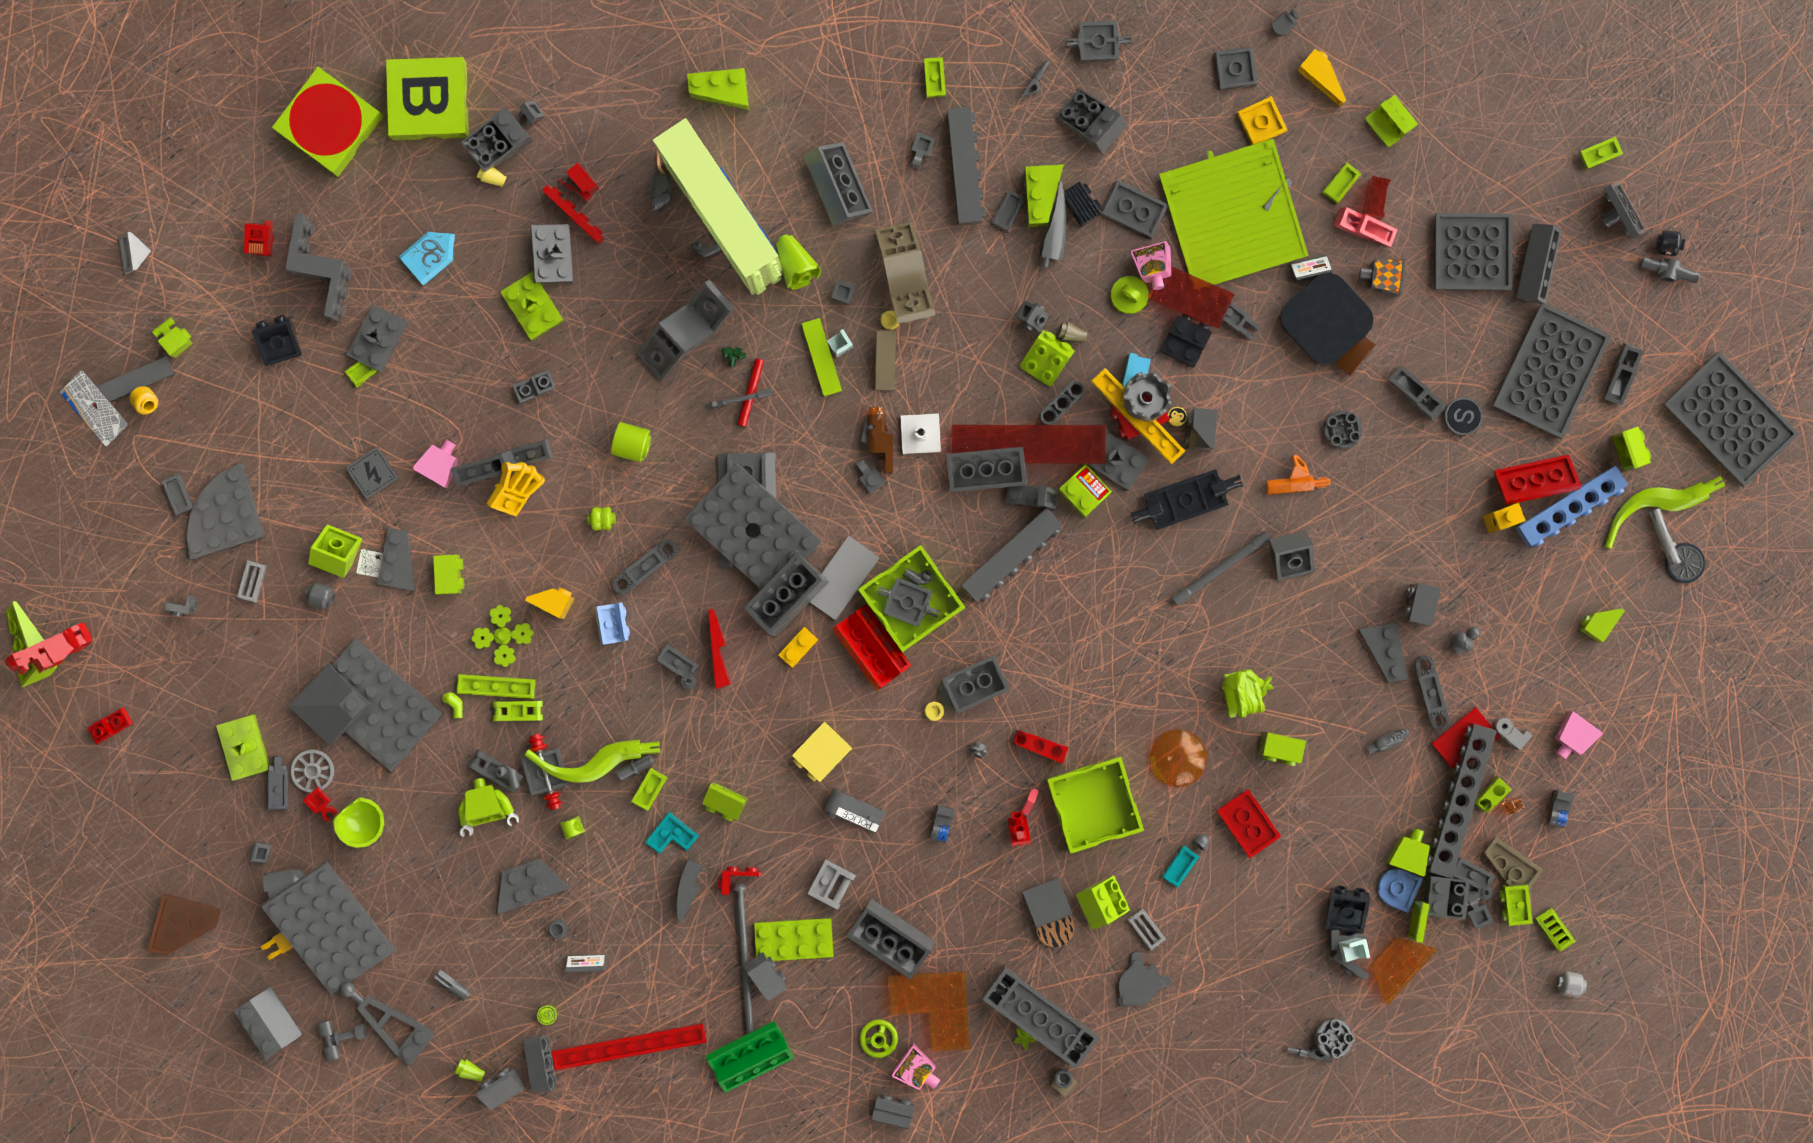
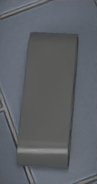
M1080 381L1071 382L1043 409L1039 417L1040 422L1044 426H1052L1082 397L1085 392L1083 383ZM1072 386L1080 387L1081 393L1079 395L1072 394ZM1059 399L1066 400L1067 407L1059 408L1057 401ZM1044 413H1052L1054 416L1053 421H1045L1043 418Z
M546 1035L527 1037L524 1041V1050L532 1091L534 1093L554 1091L556 1088V1077L549 1039Z

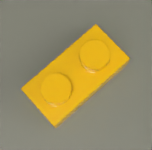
M803 627L782 650L779 656L793 668L818 639Z

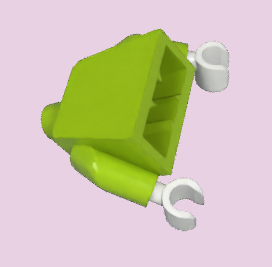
M483 778L473 781L474 789L465 793V798L462 799L458 809L460 825L463 826L460 830L462 837L465 836L464 829H467L471 836L474 831L473 826L506 818L505 815H508L507 823L512 826L509 820L511 817H515L517 822H519V817L513 813L514 810L509 799L500 790H495L492 785L486 786L485 779Z

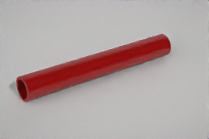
M755 358L745 395L756 393L764 360ZM754 398L743 401L737 425L747 426Z

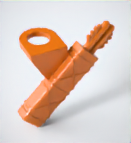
M1294 455L1292 457L1294 466L1288 479L1266 481V491L1268 495L1306 492L1314 490V487L1325 488L1330 485L1331 480L1326 477L1314 480L1313 476H1309L1310 474L1305 462L1299 456Z

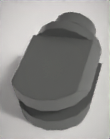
M1294 9L1290 11V14L1287 11L1283 12L1273 21L1272 28L1274 33L1278 36H1285L1297 24L1295 19L1298 20L1300 18L1299 14Z

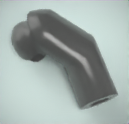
M700 241L692 243V251L703 258H708L721 251L717 243L708 247L701 244Z

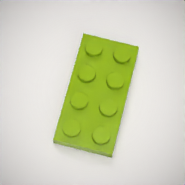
M831 918L754 923L756 957L763 952L767 958L771 956L774 961L834 957Z

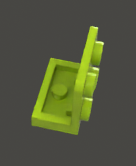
M1043 330L1023 359L1020 367L1047 386H1052L1075 350L1068 343L1058 340L1053 333Z

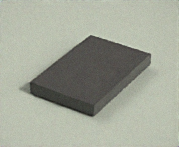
M1117 180L1101 216L1152 240L1168 204Z

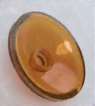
M1182 729L1170 730L1160 735L1153 743L1150 751V765L1156 777L1163 783L1174 787H1184L1196 782L1204 773L1207 765V751L1200 738L1192 732ZM1178 755L1183 756L1182 762L1177 761Z

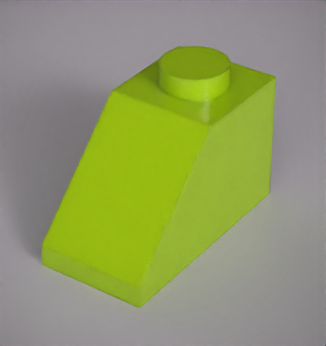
M1613 609L1586 615L1581 621L1582 626L1579 630L1598 643L1604 642L1625 610Z

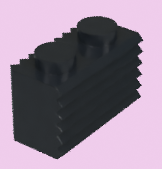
M1079 181L1065 190L1064 196L1065 204L1082 228L1101 215L1102 212L1100 210L1102 207L1097 199L1093 200L1090 196L1092 192L1089 186Z

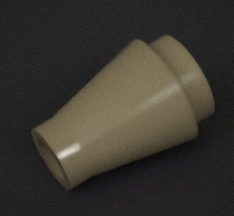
M1062 322L1058 330V337L1061 340L1084 343L1087 331H1083L1069 322Z

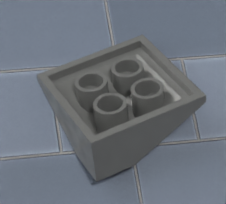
M328 664L289 707L331 746L371 703Z

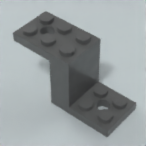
M296 213L285 270L294 276L330 282L324 316L331 321L340 322V318H343L345 313L343 302L348 296V288L346 287L347 281L351 279L352 269L342 260L308 254L310 251L309 237L313 234L314 224L304 214Z
M708 280L701 286L687 305L658 323L636 354L656 377L662 381L669 375L681 358L708 341L735 308L717 287Z

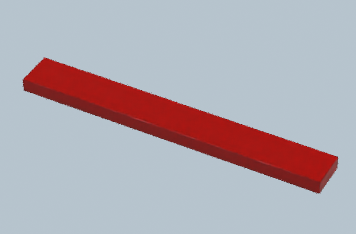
M704 1023L553 1050L551 1054L554 1071L703 1044L707 1043Z

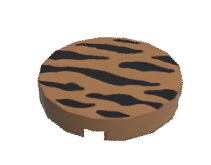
M1068 916L1036 928L1040 940L1047 946L1061 947L1071 940L1075 928L1072 918Z

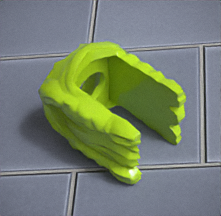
M1251 669L1224 674L1221 687L1224 691L1229 718L1236 717L1237 713L1239 717L1243 718L1249 714H1255L1256 711L1258 713L1265 711L1261 695L1262 691L1259 685L1260 680Z

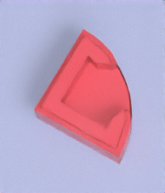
M1031 789L1028 799L1021 810L1023 814H1029L1037 798L1038 790Z

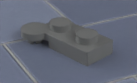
M667 644L657 658V661L682 677L681 684L684 688H693L696 685V678L693 674L699 665Z
M1459 857L1453 876L1461 880L1470 881V885L1478 888L1477 893L1481 899H1490L1493 895V890L1489 884L1493 881L1495 875Z

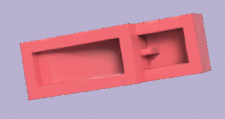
M1347 207L1339 208L1333 226L1386 247L1392 246L1398 230L1371 216L1362 215Z

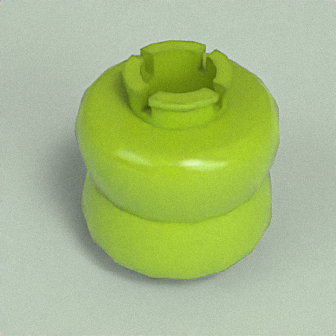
M593 507L591 513H588L587 516L588 525H591L594 531L601 529L611 530L612 524H616L615 512L612 513L610 507Z

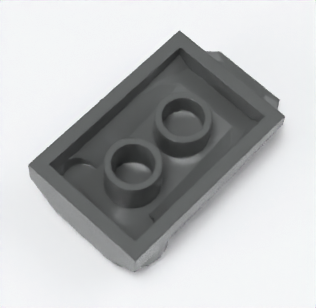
M995 655L942 678L937 688L945 709L954 711L957 714L1010 690Z

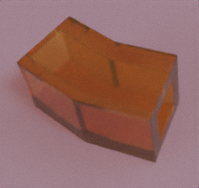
M1521 797L1511 798L1502 802L1508 814H1514L1525 809Z

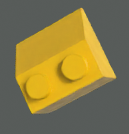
M559 587L558 590L550 589L528 596L525 601L558 618L564 619L575 598L571 597V592Z

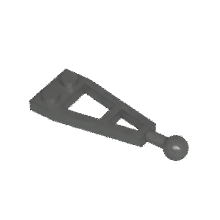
M345 982L340 986V994L345 998H352L359 1004L358 1011L390 1049L409 1066L435 1036V1033L421 1022L370 996L364 999L355 991V986L352 983ZM368 1004L386 1012L379 1022L366 1009ZM391 1015L415 1027V1030L400 1048L382 1028Z

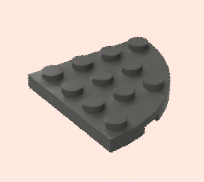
M243 464L233 466L215 477L196 500L187 528V546L190 560L265 537Z

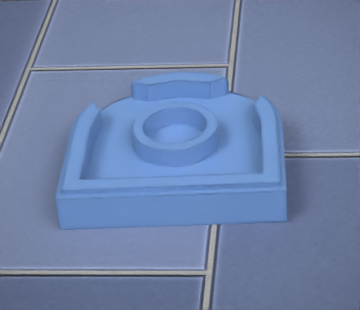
M1400 868L1387 870L1378 881V894L1386 904L1408 913L1423 878Z

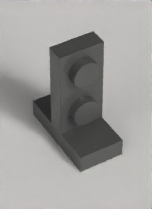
M1045 486L1008 487L1006 503L1056 510L1059 491Z

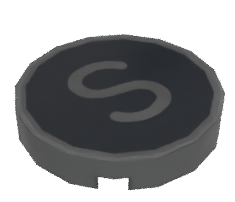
M1467 397L1453 400L1446 406L1444 411L1445 425H1447L1452 433L1459 436L1474 433L1480 427L1483 420V412L1480 405Z

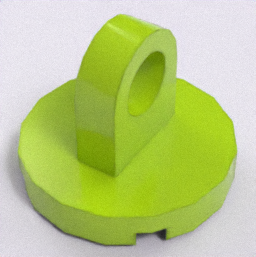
M1135 276L1120 278L1111 290L1113 306L1124 314L1140 312L1146 306L1149 299V291L1146 284Z

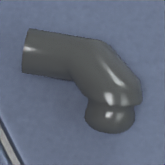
M908 568L903 576L916 585L929 583L933 575L929 570L915 573Z
M500 765L496 768V775L508 779L510 789L520 787L515 769L507 765Z

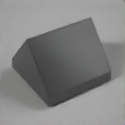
M255 841L249 861L266 864L271 845Z

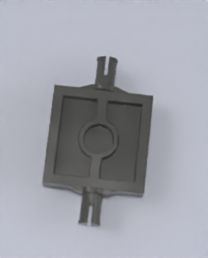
M1117 21L1079 22L1078 37L1066 38V47L1078 46L1080 62L1118 60L1120 44H1131V35L1120 36L1117 30Z
M898 577L890 591L879 586L878 590L880 591L876 593L887 598V604L883 611L884 614L919 627L922 618L926 614L937 618L938 615L935 613L939 614L940 611L929 607V600L933 591Z

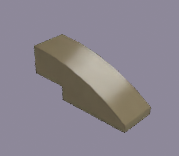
M877 330L875 390L894 391L896 331Z

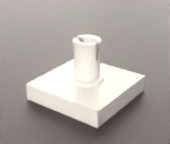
M939 414L901 416L903 454L941 452Z

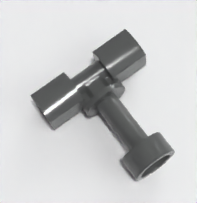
M331 1019L318 1023L320 1036L324 1037L326 1043L324 1051L327 1061L340 1057L338 1046L341 1045V1041L355 1037L358 1040L367 1038L366 1028L363 1023L355 1025V1030L343 1033L333 1030Z

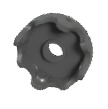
M1137 373L1128 381L1123 390L1122 398L1126 410L1134 418L1141 421L1157 420L1166 413L1172 403L1170 400L1171 384L1168 381H1163L1156 373ZM1142 394H1147L1150 397V402L1143 401Z

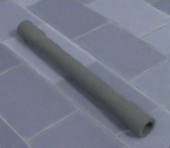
M1265 531L1259 534L1246 546L1188 587L1171 597L1176 606L1185 602L1198 590L1249 554L1267 544L1270 538Z

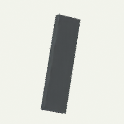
M164 357L96 387L111 403L131 394L137 387H148L175 375L168 357Z

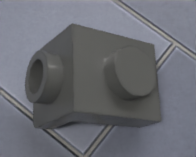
M187 595L185 605L166 602L165 610L171 611L170 615L182 617L183 613L193 615V611L197 609L198 601L196 596Z

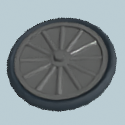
M1677 544L1675 548L1681 563L1669 566L1666 558V570L1678 582H1694L1700 578L1705 570L1706 560L1704 554L1693 544Z

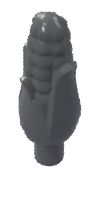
M1401 729L1396 732L1393 730L1391 733L1377 738L1374 744L1367 747L1366 750L1369 755L1376 751L1385 752L1395 745L1403 743L1402 740L1409 736V731L1407 729Z

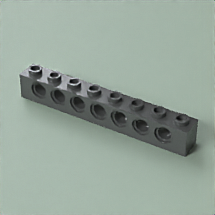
M1470 723V726H1467L1465 729V744L1460 746L1458 754L1461 756L1460 761L1454 766L1453 774L1455 776L1453 782L1450 781L1447 789L1449 796L1442 805L1443 816L1437 822L1436 829H1438V832L1431 842V848L1433 849L1431 855H1428L1426 869L1429 872L1453 878L1495 739L1496 730ZM1478 739L1480 747L1474 750L1472 743ZM1470 758L1475 760L1472 768H1468L1466 764ZM1467 776L1469 778V784L1467 786H1462L1461 780L1463 777ZM1458 795H1462L1464 798L1463 803L1457 805L1455 802ZM1457 813V822L1451 823L1450 816ZM1452 832V839L1446 842L1444 840L1445 834ZM1446 850L1447 857L1444 860H1440L1439 853Z

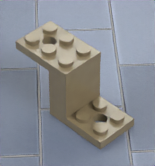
M913 222L877 229L876 235L898 324L908 323L921 318L926 319L936 315L928 288L922 252Z

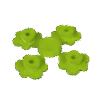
M498 605L496 609L490 610V616L492 617L491 622L493 624L497 623V626L501 628H498L494 635L489 633L488 628H476L472 641L475 642L476 648L482 649L483 647H490V642L495 638V641L502 645L494 651L496 656L494 662L507 667L509 663H514L516 658L513 655L514 649L504 644H507L511 637L516 639L517 644H529L534 632L530 630L528 623H523L522 625L517 624L515 630L511 633L509 629L504 627L506 622L511 621V610L508 607L503 608L502 605Z

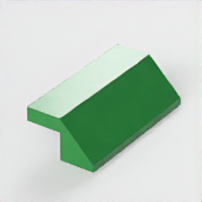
M775 1021L705 1055L707 1062L715 1072L719 1085L725 1093L794 1059L784 1035Z

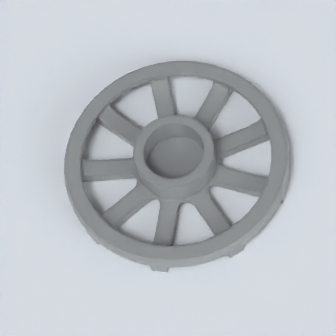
M303 751L292 762L291 778L294 784L302 791L311 793L314 790L309 789L313 779L321 790L328 787L333 780L334 764L329 756L322 751ZM310 753V763L308 764L301 756ZM314 753L321 755L317 763H314ZM325 758L329 765L319 767L320 763ZM298 759L305 765V768H295ZM330 769V776L322 774L321 771ZM294 771L304 772V775L296 780ZM318 777H322L327 780V782L322 787L318 780ZM308 778L306 788L302 787L299 782Z

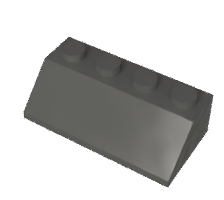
M844 142L817 147L804 156L833 226L846 224L873 212Z
M796 553L744 609L769 635L777 637L829 581L812 564Z
M873 899L869 901L847 935L848 938L909 979H912L935 944L934 940Z

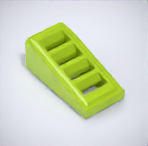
M1552 908L1535 918L1556 951L1560 952L1575 942ZM1550 916L1553 917L1552 920L1544 924V920H1546ZM1557 923V926H1556V927H1554V928L1551 929V930L1548 929V927H1550V926H1552L1553 924ZM1561 929L1562 932L1554 937L1553 934ZM1563 937H1566V939H1565L1564 941H1562L1561 943H1558V942H1557V941H1559L1560 939H1562Z

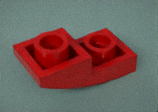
M123 707L106 718L100 719L87 729L97 745L134 723Z

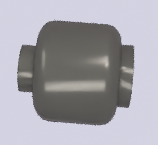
M315 582L312 587H307L305 597H307L308 605L325 610L327 607L332 606L335 593H333L332 587Z

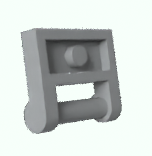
M826 859L808 894L835 909H839L840 901L851 880L854 881L856 875ZM839 874L845 877L832 900L828 898V895Z

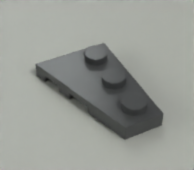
M388 527L377 584L416 591L409 532Z
M1397 622L1358 629L1386 681L1394 682L1408 679Z

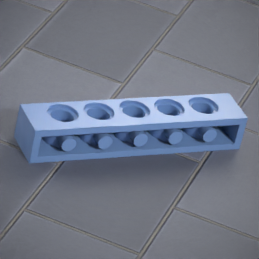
M1612 466L1581 485V489L1565 495L1516 526L1515 529L1526 547L1533 546L1535 548L1544 543L1543 539L1548 535L1551 538L1560 533L1559 529L1564 525L1567 528L1577 522L1575 518L1580 515L1585 517L1592 512L1591 508L1598 505L1600 507L1608 502L1607 498L1614 495L1616 497L1625 491L1623 488L1628 486V483L1617 466ZM1602 483H1606L1608 486L1606 493L1601 490ZM1586 493L1592 496L1590 503L1585 500ZM1570 503H1573L1576 506V511L1574 513H1571L1569 511ZM1554 513L1560 516L1558 523H1555L1552 519ZM1538 523L1543 525V533H1539L1536 530Z

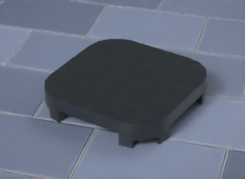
M1324 273L1317 276L1287 302L1281 311L1280 322L1283 331H1286L1310 357V361L1314 364L1325 366L1336 363L1359 341L1366 337L1372 329L1374 318L1370 308L1344 279L1337 274Z

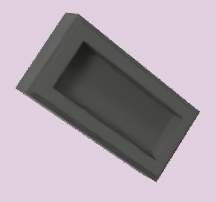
M1009 189L991 224L1009 232L1026 198Z
M178 473L161 480L175 516L182 515L193 509L194 505L181 474Z

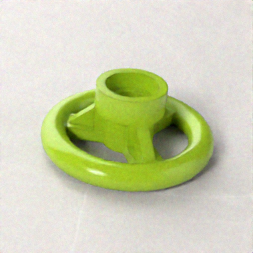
M877 1019L868 1022L862 1028L859 1040L861 1048L867 1055L874 1058H884L895 1050L898 1043V1035L892 1024L885 1020ZM880 1025L878 1032L874 1033L872 1037L865 1038L867 1031L871 1027ZM886 1028L892 1035L890 1047L886 1043V1036L884 1035ZM877 1036L882 1037V1041L876 1042L875 1038ZM866 1044H872L875 1048H883L885 1051L874 1052Z

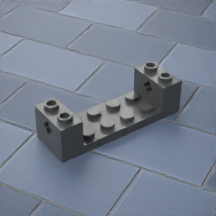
M1003 965L981 995L982 1000L1075 1069L1079 1067L1099 1039L1095 1031L1083 1022L1080 1023L1047 999L1006 965Z

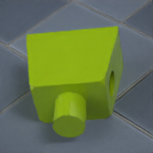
M1413 828L1410 838L1400 836L1386 863L1425 876L1430 846L1421 843L1424 831Z

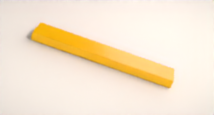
M1106 368L1091 381L1170 464L1175 462L1185 452L1156 420L1141 421L1129 414L1122 398L1124 387Z

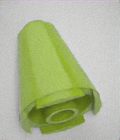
M785 234L781 236L776 246L787 288L791 287L792 290L799 289L811 284L810 279L813 277L815 279L819 278L822 273L820 266L792 235Z

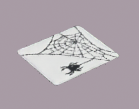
M362 549L357 574L378 578L383 553Z

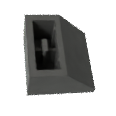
M1426 875L1424 902L1430 904L1428 915L1466 920L1470 881Z
M507 1067L495 1076L496 1079L489 1078L478 1087L480 1090L476 1093V1096L492 1110L523 1091L526 1085L515 1067L510 1070Z

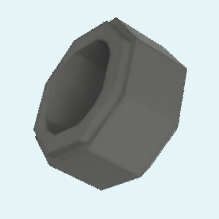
M1059 1069L1055 1073L1054 1082L1059 1088L1067 1089L1072 1084L1073 1076L1068 1069Z

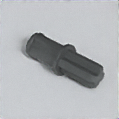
M647 755L635 762L631 761V764L616 770L619 779L624 781L634 774L639 775L640 771L654 765L655 762L651 755Z
M442 970L438 971L434 977V980L448 989L447 992H452L462 1001L471 992L459 984L457 979L454 980Z

